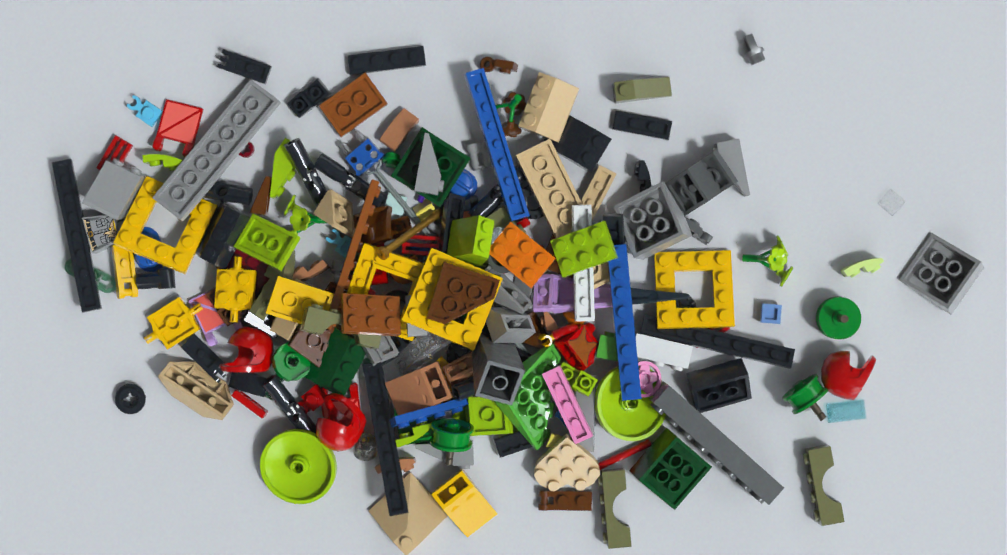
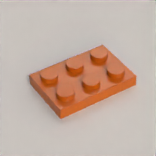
M512 222L506 226L493 242L489 252L494 259L531 289L556 259Z

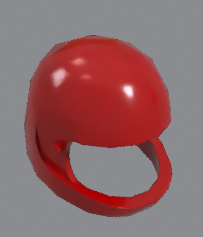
M248 326L236 330L230 336L227 343L238 347V355L233 362L220 364V370L226 372L269 371L272 364L271 358L274 354L273 341L270 336L256 327Z
M838 351L829 354L821 368L823 386L834 396L855 400L870 376L876 363V358L871 355L863 367L859 369L850 365V351Z
M330 393L324 399L329 411L328 418L317 419L316 435L320 443L326 448L337 452L346 451L358 442L363 433L366 418L363 412L351 400L343 395ZM331 399L338 400L348 407L352 414L351 419L343 415L334 406Z

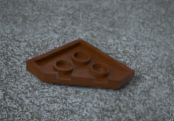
M443 262L426 319L445 325L493 300L500 280Z

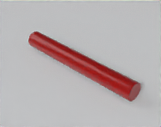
M647 439L598 462L599 469L602 470L652 445L650 440Z

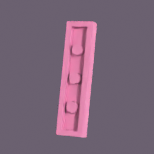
M561 365L542 374L574 443L577 444L593 437V433Z

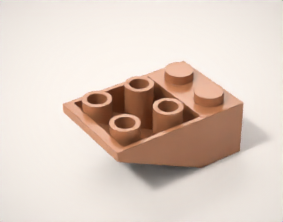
M439 361L385 382L398 415L431 407L453 397Z

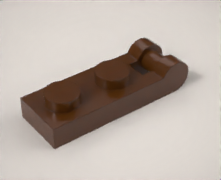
M538 491V496L540 497L538 510L592 511V491ZM548 497H553V504L548 503Z

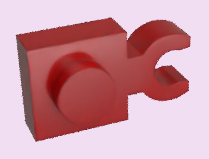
M316 384L301 396L303 400H300L298 404L304 407L306 413H309L310 410L315 411L325 402L326 394Z

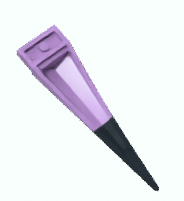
M555 274L542 275L534 285L533 311L553 313L574 311L573 278H564ZM604 284L594 289V309L612 307L611 286L609 284ZM631 288L632 305L690 298V295L686 293Z

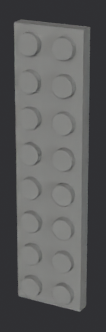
M250 79L152 198L183 222L281 102Z

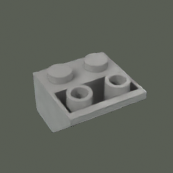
M491 307L486 324L493 343H523L536 333L530 315L518 313L507 307Z

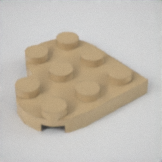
M567 433L539 457L534 469L536 481L550 491H557L566 484L581 491L594 484L600 476V469L596 458L579 443L575 444L572 437Z

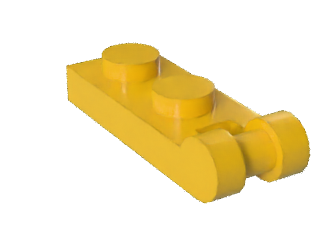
M112 245L116 296L118 299H124L125 296H130L131 298L138 297L134 255L130 251ZM124 283H129L130 287L124 289Z

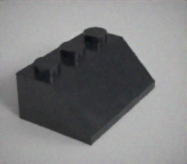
M221 202L199 245L196 255L214 266L226 269L236 251V248L233 246L250 217Z
M742 358L686 373L694 407L700 413L752 399L749 375Z

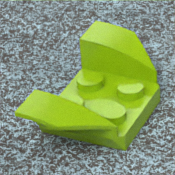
M482 397L467 398L468 405L463 407V411L455 413L451 417L471 423L474 426V431L470 436L509 434L519 431L497 406L495 401Z

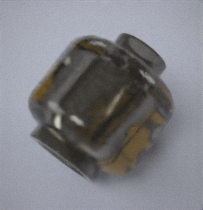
M365 432L361 434L358 442L353 446V454L361 461H370L377 456V444L375 436Z

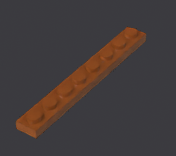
M372 179L330 309L338 310V308H341V295L344 289L348 290L351 279L348 276L350 271L354 272L357 260H354L356 252L360 253L363 242L360 240L362 234L366 235L369 227L366 221L368 215H373L375 205H372L374 197L378 198L381 187L378 186L379 181ZM333 324L329 326L327 329L331 330L332 326L336 327L337 324Z

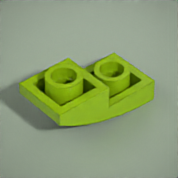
M142 155L143 163L149 164L152 167L161 165L163 161V166L169 168L170 171H175L183 161L168 155Z
M563 362L561 367L571 389L589 397L598 379Z
M432 422L416 423V426L412 427L414 435H411L410 432L400 434L399 438L395 440L397 448L423 436L431 428Z

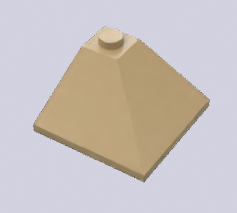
M411 472L403 478L409 513L390 517L386 495L369 510L373 518L404 555H408L448 516L431 493Z

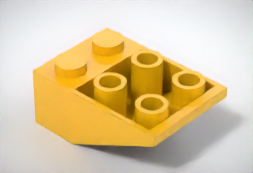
M463 469L432 491L431 494L466 537H469L498 514Z

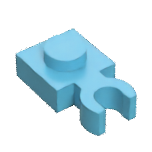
M133 95L132 98L137 101V104L135 106L127 104L126 106L133 111L137 110L136 117L153 127L163 111L147 100L142 104L141 99Z
M333 229L332 231L336 234V239L331 240L327 237L326 240L332 244L336 243L337 247L334 250L346 258L352 238L347 235L341 238L340 232Z

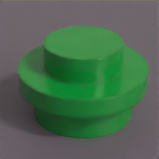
M392 152L385 153V157L382 158V162L390 168H396L401 161L400 155Z

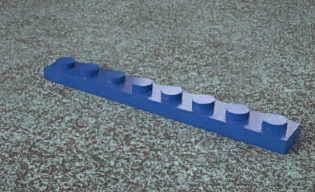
M481 68L467 72L464 76L509 220L512 222L530 216L485 70Z
M622 244L614 245L618 258L609 261L608 266L622 401L642 398L627 246Z

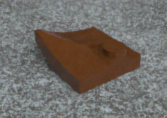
M378 207L374 209L372 216L368 215L366 223L369 224L366 235L362 234L360 240L363 242V245L368 243L378 246L392 240V207ZM360 213L353 215V218H354V231H355V228H356V225H357V222H358V218H359Z

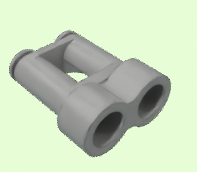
M485 141L466 145L473 171L481 170L479 169L481 167H485L484 169L492 167L490 166L491 161ZM478 153H481L483 165L481 166L479 165Z

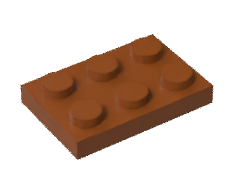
M365 72L320 104L319 107L342 138L387 106L388 103Z
M343 293L341 295L342 333L383 336L401 335L400 297Z

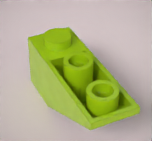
M286 137L274 154L270 197L273 199L276 196L280 197L285 190L283 186L287 180L290 182L296 174L294 171L295 166L284 147L290 141Z

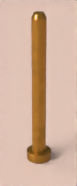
M437 209L386 247L380 246L376 249L378 257L381 260L389 258V253L441 217L443 210Z

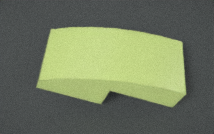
M882 258L866 259L853 263L840 271L844 277L850 276L851 278L861 272L860 268L864 272L870 271L873 273L881 268L880 264L884 260Z

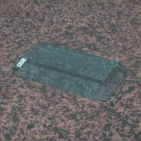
M864 400L826 404L828 423L867 419Z

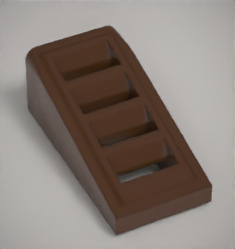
M266 176L250 213L268 215L272 177Z

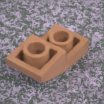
M403 108L383 133L380 142L395 152L406 140L408 133L418 124L419 118Z
M322 259L321 261H315L310 266V270L304 266L301 268L297 267L294 269L292 280L307 281L322 274L330 266Z
M543 312L544 316H540L542 328L546 327V331L558 329L552 316L548 312Z
M415 457L399 458L401 470L407 472L414 468L413 464L416 463ZM378 464L374 468L376 472L380 474L381 467L380 464Z

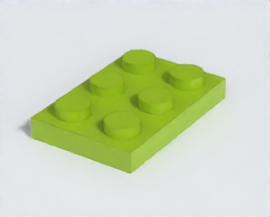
M252 214L233 247L282 271L301 238L266 219Z
M606 221L550 241L562 277L564 278L618 258Z

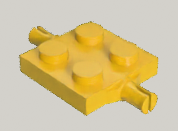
M236 256L234 257L233 268L228 270L217 269L214 308L230 310L229 322L238 323V311L250 310L252 308V304L255 301L257 275L255 270L242 269V257Z
M178 297L149 315L147 319L152 325L153 332L144 337L147 340V344L158 338L168 350L199 331L201 328L197 324L194 315L203 310V307H200L201 304L198 303L189 308L182 298Z

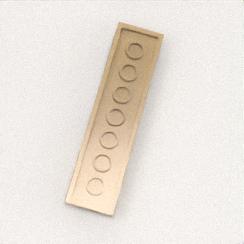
M548 139L515 155V158L556 239L572 233L571 205L583 204L551 139ZM608 262L593 267L594 289L610 282Z

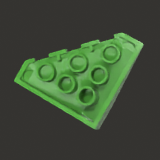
M553 343L549 347H543L523 362L525 373L513 404L508 405L495 401L497 406L535 450H538L550 437L551 429H547L548 417L552 418L554 403L551 402V392L542 374L555 368L556 364H560L561 356Z

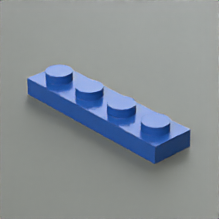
M467 399L459 402L452 400L398 415L389 421L391 427L398 426L401 429L410 426L409 423L416 421L417 424L428 421L427 417L434 416V419L445 416V412L451 411L452 414L461 412L463 407L468 405Z

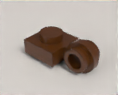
M484 57L480 61V68H484L485 72H491L494 68H497L500 73L510 75L511 72H517L518 64L512 61L494 60L491 57ZM487 62H490L489 67H485Z

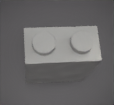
M119 159L106 160L83 199L82 204L116 220L126 218L146 176L142 175V171L131 166V168L124 166V162Z

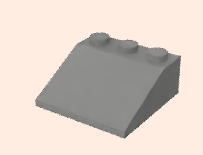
M663 181L614 206L616 214H623L625 237L635 259L644 260L692 236L686 218Z
M932 233L906 269L900 281L937 307L952 315L984 267L980 260Z

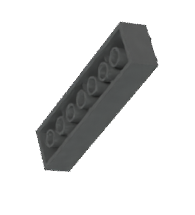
M663 381L656 393L648 398L652 401L650 406L661 415L665 413L666 416L664 418L675 428L679 425L681 427L679 431L689 440L693 438V444L702 452L708 451L707 456L718 466L723 464L721 469L732 478L736 476L737 479L735 481L746 491L751 489L749 493L761 504L766 502L770 505L784 489L779 482L670 385Z

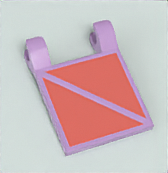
M203 293L189 300L191 308L198 303L201 304L200 307H203V310L196 313L195 316L208 345L213 347L218 344L213 331L226 324L217 313L214 305ZM240 319L238 323H233L235 330L244 327Z

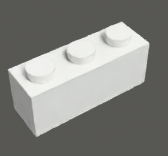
M635 333L638 361L648 359L652 360L653 364L664 367L665 363L672 365L671 369L682 371L683 368L688 369L693 346Z

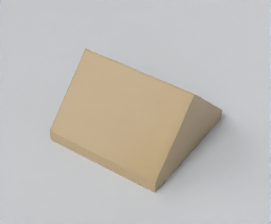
M332 189L328 190L313 214L352 238L354 234L352 202Z

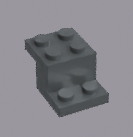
M716 149L665 184L680 210L686 216L737 183L738 180Z

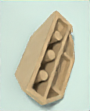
M170 361L158 376L171 396L202 417L223 420L234 405L227 382L220 378L221 381L217 383L196 362Z

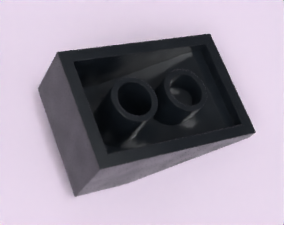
M569 115L559 143L551 141L559 155L587 172L592 173L612 139Z

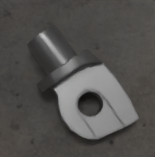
M752 33L745 36L744 41L749 51L745 57L749 58L751 65L764 61V48L757 46Z
M333 260L332 268L329 269L332 274H335L334 283L336 285L344 261Z

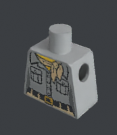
M107 215L82 218L91 252L97 254L114 245L113 242L124 220L119 222V220Z

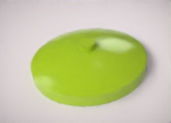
M618 366L610 370L597 387L595 393V413L603 429L615 438L625 441L645 439L659 429L666 414L663 413L661 415L650 406L652 401L648 399L649 397L622 401ZM657 381L652 383L653 389L656 386Z
M289 429L275 435L265 446L260 458V471L264 483L278 498L289 503L307 504L322 498L329 491L336 478L337 462L333 450L326 448L320 443L316 433L304 429Z

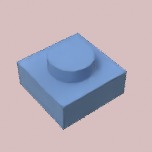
M761 304L760 323L780 324L782 305Z

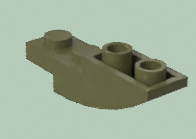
M295 250L282 271L271 266L267 267L264 276L269 280L263 286L262 292L257 300L253 302L252 308L249 311L257 318L264 321L268 315L265 312L277 276L292 280L295 268Z

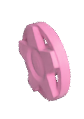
M639 361L640 387L645 392V394H641V397H650L660 388L661 373L655 364L648 361ZM649 366H651L655 370V372H650ZM657 381L656 386L653 389L652 383Z

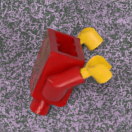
M587 322L585 325L572 323L552 331L551 335L541 334L539 336V340L547 338V341L542 344L545 347H549L552 344V340L555 339L554 344L570 366L579 371L586 370L594 363L598 341L593 336L596 328L592 323Z

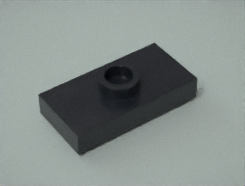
M520 431L494 439L500 458L533 447Z

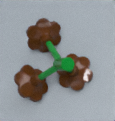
M511 92L503 100L502 104L495 105L496 109L505 107L506 113L510 114L507 122L502 123L505 136L517 137V134L522 132V129L513 120L514 115L519 116L527 105L522 94Z

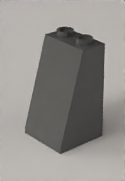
M480 334L476 347L472 351L474 395L512 405L525 373V368L514 343H493L490 336Z

